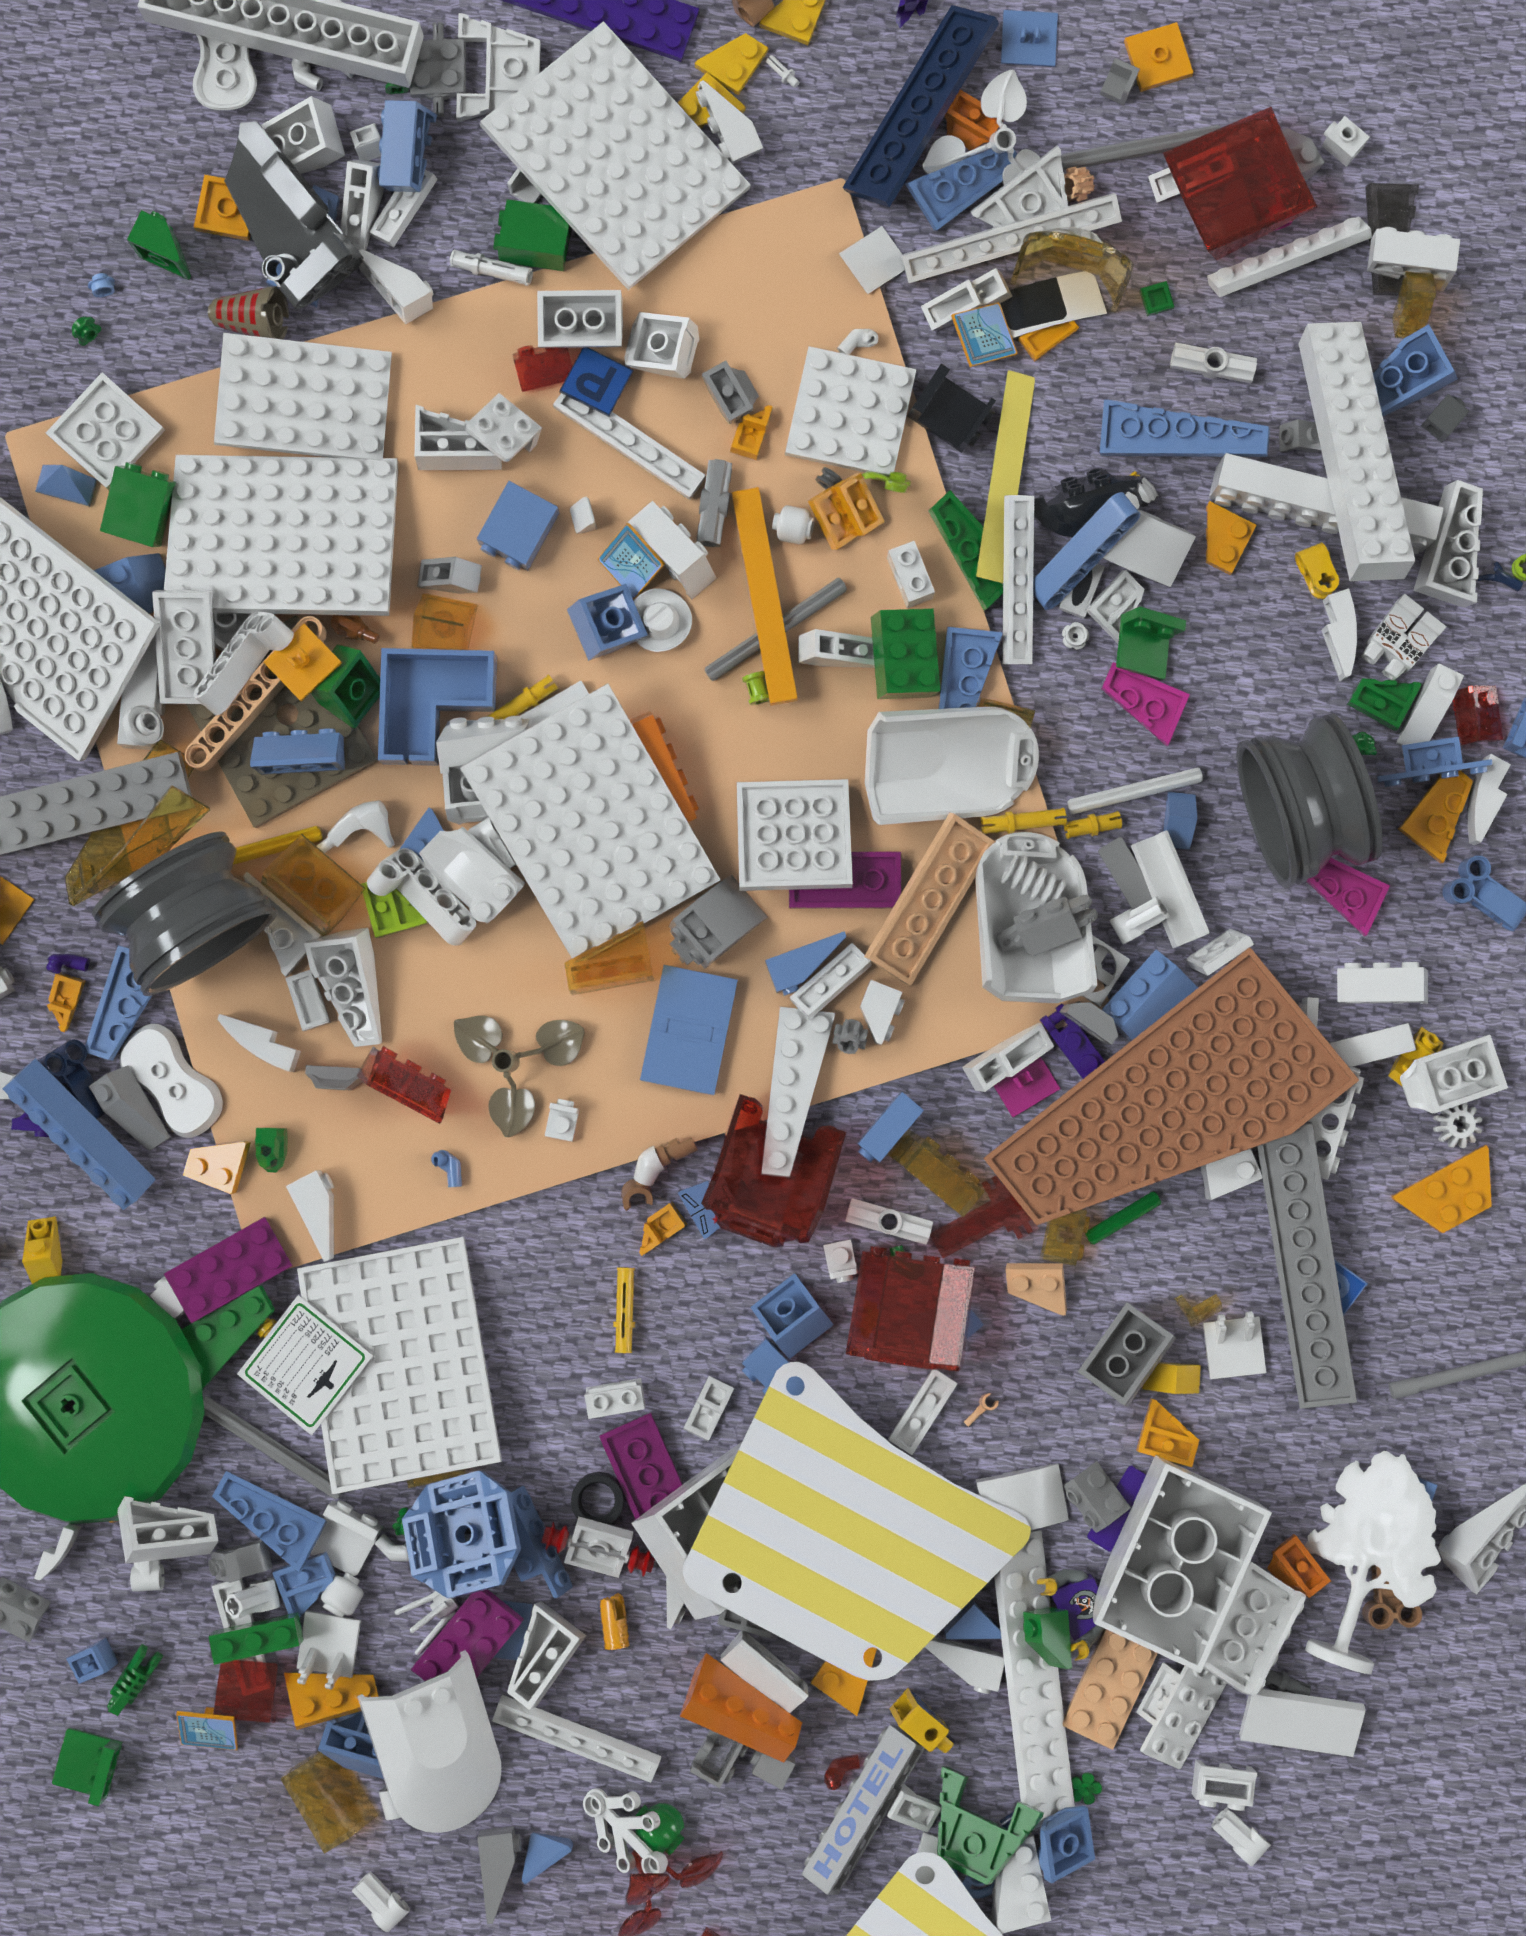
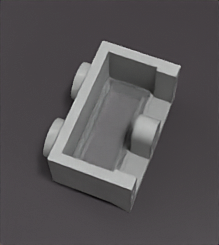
M709 1730L690 1765V1772L720 1788L724 1781L729 1783L736 1770L733 1764L737 1756L742 1758L748 1747Z

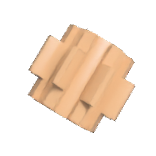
M1075 166L1066 169V174H1064L1065 192L1069 202L1073 200L1078 202L1086 200L1087 195L1094 191L1095 185L1093 180L1095 178L1093 175L1091 176L1090 171L1085 166L1081 168H1076Z

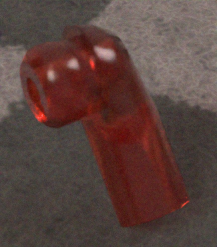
M858 1754L836 1758L831 1761L824 1774V1782L827 1788L830 1790L839 1789L846 1771L860 1769Z

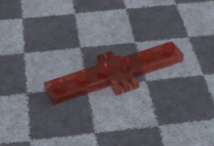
M996 1175L991 1178L996 1187L992 1190L987 1181L981 1183L990 1201L930 1233V1237L942 1258L953 1254L1002 1226L1006 1228L1007 1232L1013 1230L1018 1240L1023 1238L1018 1228L1019 1226L1023 1225L1027 1234L1033 1232L1028 1223L1032 1219L1005 1185L1000 1183Z

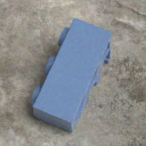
M385 100V107L381 113L383 136L379 141L381 164L377 170L379 186L389 191H421L427 160L423 159L425 146H431L432 137L428 136L430 122L436 123L437 114L417 101Z

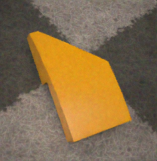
M767 405L760 412L743 416L742 422L738 424L731 445V453L757 460L773 406Z

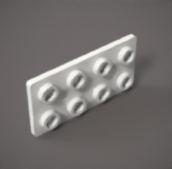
M1163 1662L1136 1711L1137 1714L1153 1725L1140 1751L1147 1756L1181 1769L1227 1683L1204 1668L1199 1673L1184 1666L1180 1673L1172 1666Z

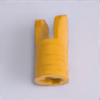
M617 1593L610 1598H603V1600H600V1612L605 1649L616 1650L630 1646L623 1596Z

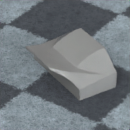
M724 361L702 373V378L709 393L729 424L753 411V404L759 395L745 371L731 368L727 361Z
M1078 1001L1073 1004H1066L1060 1010L1061 1014L1104 1044L1112 1045L1118 1037L1114 1019L1091 1002L1081 1003Z
M306 1065L305 1074L312 1080L316 1088L351 1091L366 1080V1069Z

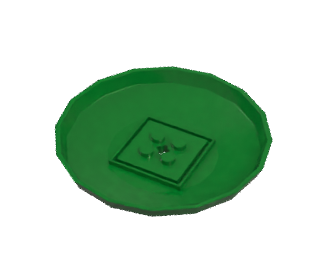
M93 1273L44 1277L2 1300L0 1303V1488L26 1510L71 1525L119 1521L118 1508L125 1496L134 1498L133 1501L148 1504L161 1499L191 1462L205 1414L200 1365L176 1319L139 1288ZM74 1400L76 1403L73 1406L74 1410L67 1411L65 1409L67 1401Z

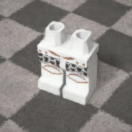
M1403 594L1395 602L1366 641L1367 647L1361 656L1372 665L1381 656L1389 663L1382 673L1389 680H1395L1401 674L1409 671L1447 627L1429 612H1425L1406 634L1407 629L1424 610L1406 594Z

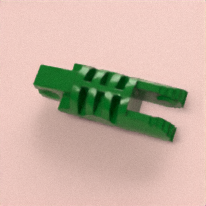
M144 1644L140 1645L110 1691V1694L113 1696L107 1704L108 1712L118 1716L127 1703L132 1704L138 1693H140L164 1656L162 1653L155 1652L144 1667L140 1663L145 1657L148 1647Z

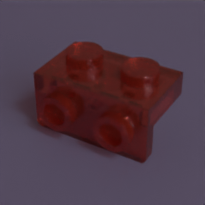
M532 345L518 348L517 353H513L522 392L564 382L573 367L568 348H533Z
M1474 685L1458 689L1454 696L1453 704L1460 745L1503 740L1496 685Z

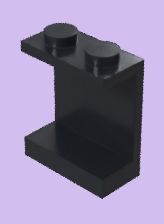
M940 364L907 417L962 453L967 445L972 448L980 437L981 433L977 430L981 423L986 426L994 415L995 411L991 408L996 400L991 398L987 404L983 403L946 378L950 369Z

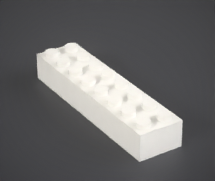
M1225 453L1216 466L1209 499L1215 500V504L1224 507H1230L1233 504L1241 506V510L1247 513L1256 514L1258 511L1268 513V517L1275 520L1288 518L1295 520V524L1299 526L1311 527V525L1322 527V531L1326 533H1338L1339 530L1327 478ZM1401 497L1413 553L1418 554L1436 540L1444 508Z

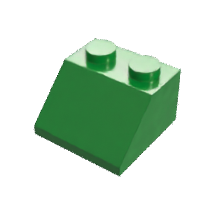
M141 210L127 238L131 247L139 258L189 280L191 273L179 240L175 236L173 228L166 222L167 219L157 212L152 211L149 214Z
M337 644L332 653L342 664L319 684L311 694L319 705L350 727L356 728L380 697V677L361 650Z

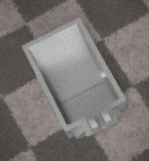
M731 875L707 891L671 921L669 928L675 939L669 945L673 948L672 952L680 956L679 960L682 963L685 962L686 965H689L694 961L706 969L768 917L746 891H739V883Z

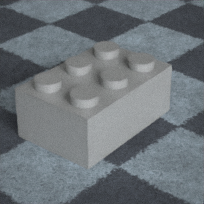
M1126 1303L1078 1372L1128 1408L1176 1340V1337L1132 1305Z

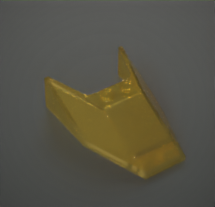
M160 739L143 760L181 751ZM181 752L187 777L189 778L194 768L188 765L185 761V754ZM171 785L144 820L92 832L64 877L69 904L75 906L122 881L141 867L170 851L171 847L210 811V807Z

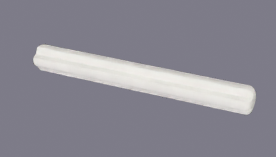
M1194 768L1073 798L1068 801V809L1071 814H1077L1198 784L1203 781V775L1200 768Z

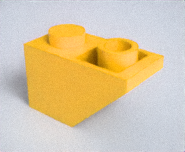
M56 1216L29 1220L27 1223L22 1263L32 1284L44 1277L61 1276L62 1254Z

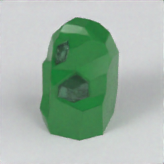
M256 1128L255 1146L259 1166L267 1172L276 1173L283 1167L287 1156V1128Z

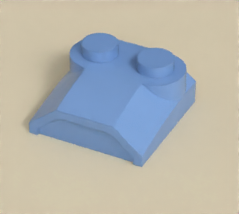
M1086 1806L1066 1807L1044 1819L1040 1829L1041 1846L1037 1850V1855L1045 1880L1054 1883L1095 1860L1089 1812Z

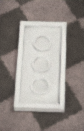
M155 590L152 592L154 618L161 623L155 633L160 704H201L194 698V691L216 661L212 591Z

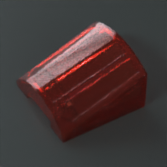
M1272 107L1163 152L1189 214L1208 252L1216 260L1235 252L1318 207Z

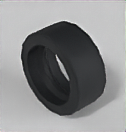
M604 1472L589 1473L581 1478L574 1487L571 1497L572 1511L577 1519L578 1517H583L608 1525L617 1521L625 1503V1495L618 1479ZM595 1483L607 1485L615 1497L612 1510L608 1514L599 1517L587 1513L581 1501L584 1490Z

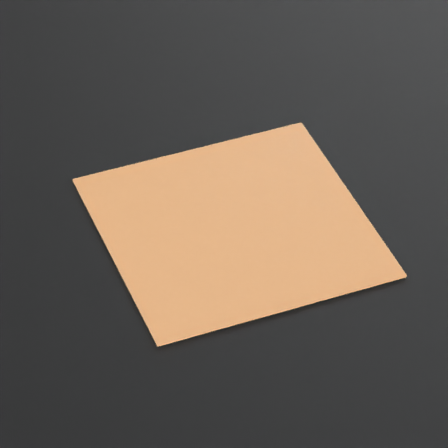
M839 178L718 215L629 291L600 258L593 253L567 261L564 271L551 269L534 271L529 286L505 280L432 302L433 309L407 324L396 313L304 341L392 352L383 458H397L398 460L389 616L359 615L370 630L380 635L376 644L365 639H346L338 635L330 626L333 615H274L282 622L296 615L300 620L307 616L317 618L326 629V639L323 643L331 652L337 644L361 650L379 677H381V648L494 651L497 656L496 710L523 693L522 689L532 687L548 674L553 681L544 686V688L546 689L555 683L559 689L538 702L539 705L579 681H582L589 694L609 683L629 720L651 711L655 719L661 718L666 733L662 734L666 745L672 744L677 756L673 763L676 770H683L688 782L684 786L688 796L693 794L699 810L695 811L697 819L688 823L719 875L720 881L575 963L517 865L510 868V870L525 882L523 888L489 923L486 924L476 920V927L461 945L453 946L447 943L430 924L375 938L360 884L367 882L369 876L382 860L400 849L426 810L431 808L434 811L444 831L458 830L462 826L468 831L471 827L481 822H469L459 825L447 820L443 773H440L439 761L438 766L413 765L409 760L408 765H383L378 760L380 697L358 724L377 762L257 828L253 827L218 762L210 770L202 772L194 769L185 761V750L201 732L186 704H165V713L163 716H160L164 725L162 742L158 743L157 750L123 748L117 744L121 697L96 740L104 770L175 752L182 753L195 807L121 825L134 872L166 852L190 840L213 832H225L230 839L229 842L235 847L313 826H319L322 831L323 840L328 837V832L340 818L355 806L365 802L380 800L388 811L390 833L395 844L391 848H388L374 833L366 829H359L352 832L339 847L334 846L325 854H322L317 848V845L322 842L319 841L234 864L231 869L234 878L245 881L244 874L246 872L250 873L319 932L322 937L344 930L369 929L375 957L382 1034L381 1044L354 1047L338 1019L339 1014L333 1003L325 997L324 992L326 991L318 977L316 979L331 1023L302 1031L285 979L286 976L280 970L281 967L275 952L271 948L268 935L264 930L245 946L210 969L170 989L193 1069L213 1081L222 1095L223 1108L221 1114L211 1126L216 1145L243 1141L251 1142L237 1192L231 1194L241 1230L265 1217L293 1265L290 1268L322 1259L286 1188L287 1185L316 1170H321L323 1174L327 1173L334 1185L331 1191L334 1195L335 1255L636 1161L641 1153L649 1147L655 1146L656 1148L661 1145L666 1147L668 1142L675 1138L678 1139L679 1143L689 1138L697 1142L768 1119L780 1007H797L790 1000V996L794 993L786 996L783 995V992L776 993L765 960L845 931L846 939L803 984L798 985L801 988L851 943L865 955L893 908L789 909V890L746 891L768 918L706 969L694 961L689 965H686L685 962L682 963L679 960L680 956L678 954L675 955L672 952L673 948L669 945L675 939L669 928L671 921L727 877L732 875L739 883L737 782L848 779L851 852H901V893L945 820L879 825L873 820L865 787L867 730L878 712L939 709L940 692L930 698L877 699L875 668L822 667L798 663L799 635L819 629L872 637L871 616L879 610L907 609L887 560L888 550L912 541L916 543L935 593L933 599L908 609L934 608L940 690L947 627L990 631L983 608L928 512L946 494L926 429L907 417L916 403L913 388L894 472L906 474V479L910 480L911 484L906 492L903 493L885 489V482L872 478L864 479L885 522L866 535L857 536L838 550L831 549L808 503V500L826 490L815 479L823 474V467L835 472L842 480L857 473L863 474L865 472L785 455L808 346L840 353L837 347L852 330L872 329L878 334V343L872 347H856L850 355L905 367L880 287L867 294L839 255V253L864 238L851 195L843 189L846 183L844 179ZM621 290L623 298L622 347L588 348L624 366V356L632 325L639 312L688 317L698 326L699 342L697 343L691 366V373L685 379L628 367L634 371L612 411L705 474V476L707 475L709 460L720 459L732 463L731 481L728 493H730L727 518H724L720 547L704 546L708 552L706 558L717 579L691 600L686 594L683 585L678 579L674 580L669 575L670 571L663 566L640 593L642 594L647 590L655 588L666 589L679 595L690 608L692 615L690 632L685 640L673 649L661 652L649 651L635 641L612 653L588 661L567 609L581 598L620 586L597 559L626 523L651 501L659 508L665 506L674 517L672 521L677 526L681 523L691 534L689 539L696 543L701 516L699 514L702 489L705 488L706 478L689 500L553 407L554 402L561 394L559 391L582 348H538L537 291ZM724 361H727L731 368L745 371L759 395L753 404V411L748 414L753 415L760 412L767 405L773 406L757 460L730 452L738 424L742 422L743 417L729 424L721 414L702 378V373ZM220 367L128 395L165 429L160 437L134 463L142 466L143 472L152 474V470L169 474V480H174L176 455L321 457L214 445ZM500 393L542 427L537 445L530 452L523 447L510 461H502V470H418L414 457L416 405L422 406L425 410L440 414L442 412L448 414L451 418L465 422V420L470 421ZM61 416L6 433L5 439L31 522L92 570L99 569L126 557L160 553L166 567L171 508L160 547L146 546L101 532L100 527L109 490L98 480L90 507L35 491L43 465H64L94 478L46 434ZM508 481L556 505L560 512L528 571L522 567L520 570L510 567L505 563L506 559L497 554L495 557L484 553L480 550L482 546L477 541L480 531ZM759 487L782 615L837 578H841L847 587L845 593L785 632L798 701L770 706V701L758 705H749V691L747 684L743 683L742 677L764 671L760 650L715 681L710 680L705 673L706 666L757 633L731 493ZM583 497H587L591 504L597 528L596 530L577 534L570 508ZM786 505L805 508L810 512L811 517L815 518L811 539H806L801 545L780 541L777 537V530L772 529L775 513L780 514L782 508ZM458 557L482 565L478 592L458 594L417 587L421 560ZM317 625L308 627L315 635L317 634ZM215 648L216 659L223 652ZM996 650L976 707H998L1009 710L1017 715ZM292 704L281 706L277 713L279 722L284 725L293 724L297 720L298 709ZM531 706L530 708H528L526 711H524L523 713L519 714L518 716H521L522 714L526 713L527 711L533 709L534 706ZM440 711L439 736L447 722L451 719L462 717L467 720H478L493 712ZM199 751L194 756L195 764H200L206 759L205 751ZM1035 775L1028 790H1024L1013 801L1014 804L1011 807L990 816L1005 815V812L1010 811L1013 814L1048 810L1037 775ZM981 817L962 818L980 832H982L981 826L992 825L981 824ZM1053 826L1015 830L1014 832L1038 833L1058 842ZM1004 831L987 833L985 835L996 842L997 839L1008 835V833ZM975 877L911 986L871 962L872 966L820 1010L833 1012L835 1017L810 1106L988 1051L1017 1033L1037 1023H1041L1039 1020L1045 1015L1050 1016L1056 1011L1055 1008L1061 1003L1066 1005L1078 1001L1081 1003L1091 1001L1083 996L1060 1003L1002 1001L982 987ZM457 897V899L469 910V907H467V906ZM307 955L289 976L310 970ZM663 965L738 980L715 1095L640 1080ZM1098 979L1097 986L1093 992H1098L1105 988L1104 984ZM870 980L901 991L902 995L900 998L905 1000L899 1016L894 1014L890 1025L895 1027L889 1042L884 1040L882 1045L875 1043L860 1009ZM1108 996L1105 998L1102 1005L1098 1007L1101 1010L1109 1002ZM219 1014L278 1032L275 1043L301 1051L295 1071L288 1072L273 1066L249 1052L217 1020ZM474 1016L493 1018L500 1025L503 1034L502 1041L496 1048L498 1050H511L515 1053L541 1048L536 1040V1033L547 1022L568 1020L579 1024L584 1028L585 1033L580 1052L571 1063L564 1066L552 1065L546 1061L544 1052L519 1059L518 1068L511 1072L510 1075L516 1084V1090L527 1089L533 1094L535 1112L529 1124L521 1132L512 1137H505L490 1116L489 1100L496 1090L500 1088L511 1089V1086L507 1079L504 1078V1072H499L493 1067V1053L489 1061L485 1063L473 1062L463 1054L455 1037L454 1021ZM845 1019L857 1020L863 1025V1029H868L865 1049L858 1047L855 1054L844 1053L839 1050L837 1044H833L836 1024L843 1025ZM1061 1020L1055 1027L1056 1029L1065 1027L1066 1023ZM306 1065L366 1069V1080L351 1091L316 1088L312 1080L305 1074ZM558 1099L573 1101V1107L579 1108L573 1142L545 1136L550 1103L557 1104ZM256 1128H287V1156L283 1167L276 1173L267 1172L259 1166L255 1146ZM263 1146L262 1155L267 1157L271 1154V1148ZM445 1150L459 1159L461 1163V1187H448L447 1172L438 1166L435 1167L431 1162L433 1153ZM277 1159L272 1160L270 1166L274 1167L277 1164Z

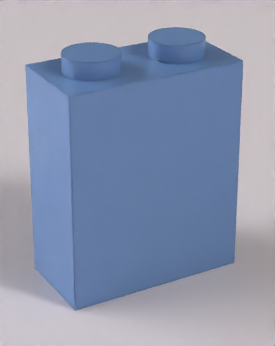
M508 481L477 537L479 545L482 546L480 550L492 557H495L497 554L505 558V563L516 570H520L522 567L528 571L560 514L558 507Z
M903 1092L898 1093L856 1143L861 1147L857 1152L871 1163L874 1159L877 1162H881L924 1110Z

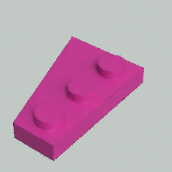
M1115 662L1111 664L1101 688L1165 746H1168L1190 695L1148 676L1117 668Z
M1333 858L1327 862L1315 877L1309 878L1306 881L1364 937L1367 936L1390 885Z

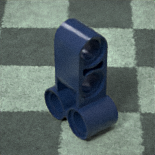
M76 1039L69 1040L38 1059L96 1119L106 1114L89 1088L95 1081L82 1063L87 1057V1049L81 1041Z

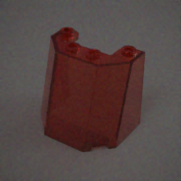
M740 1094L733 1109L701 1204L706 1210L713 1211L717 1216L716 1223L721 1229L774 1248L783 1247L784 1242L794 1240L800 1244L810 1241L824 1212L846 1132L833 1126H822L816 1130L813 1139L801 1135L790 1178L761 1175L767 1122L760 1120L764 1108L757 1099Z
M870 1246V1251H862L846 1355L923 1369H943L959 1372L964 1365L977 1266H970L971 1260L954 1258L953 1263L940 1262L941 1257L924 1255L923 1260L912 1258V1253L895 1251L894 1256L886 1253L887 1248Z

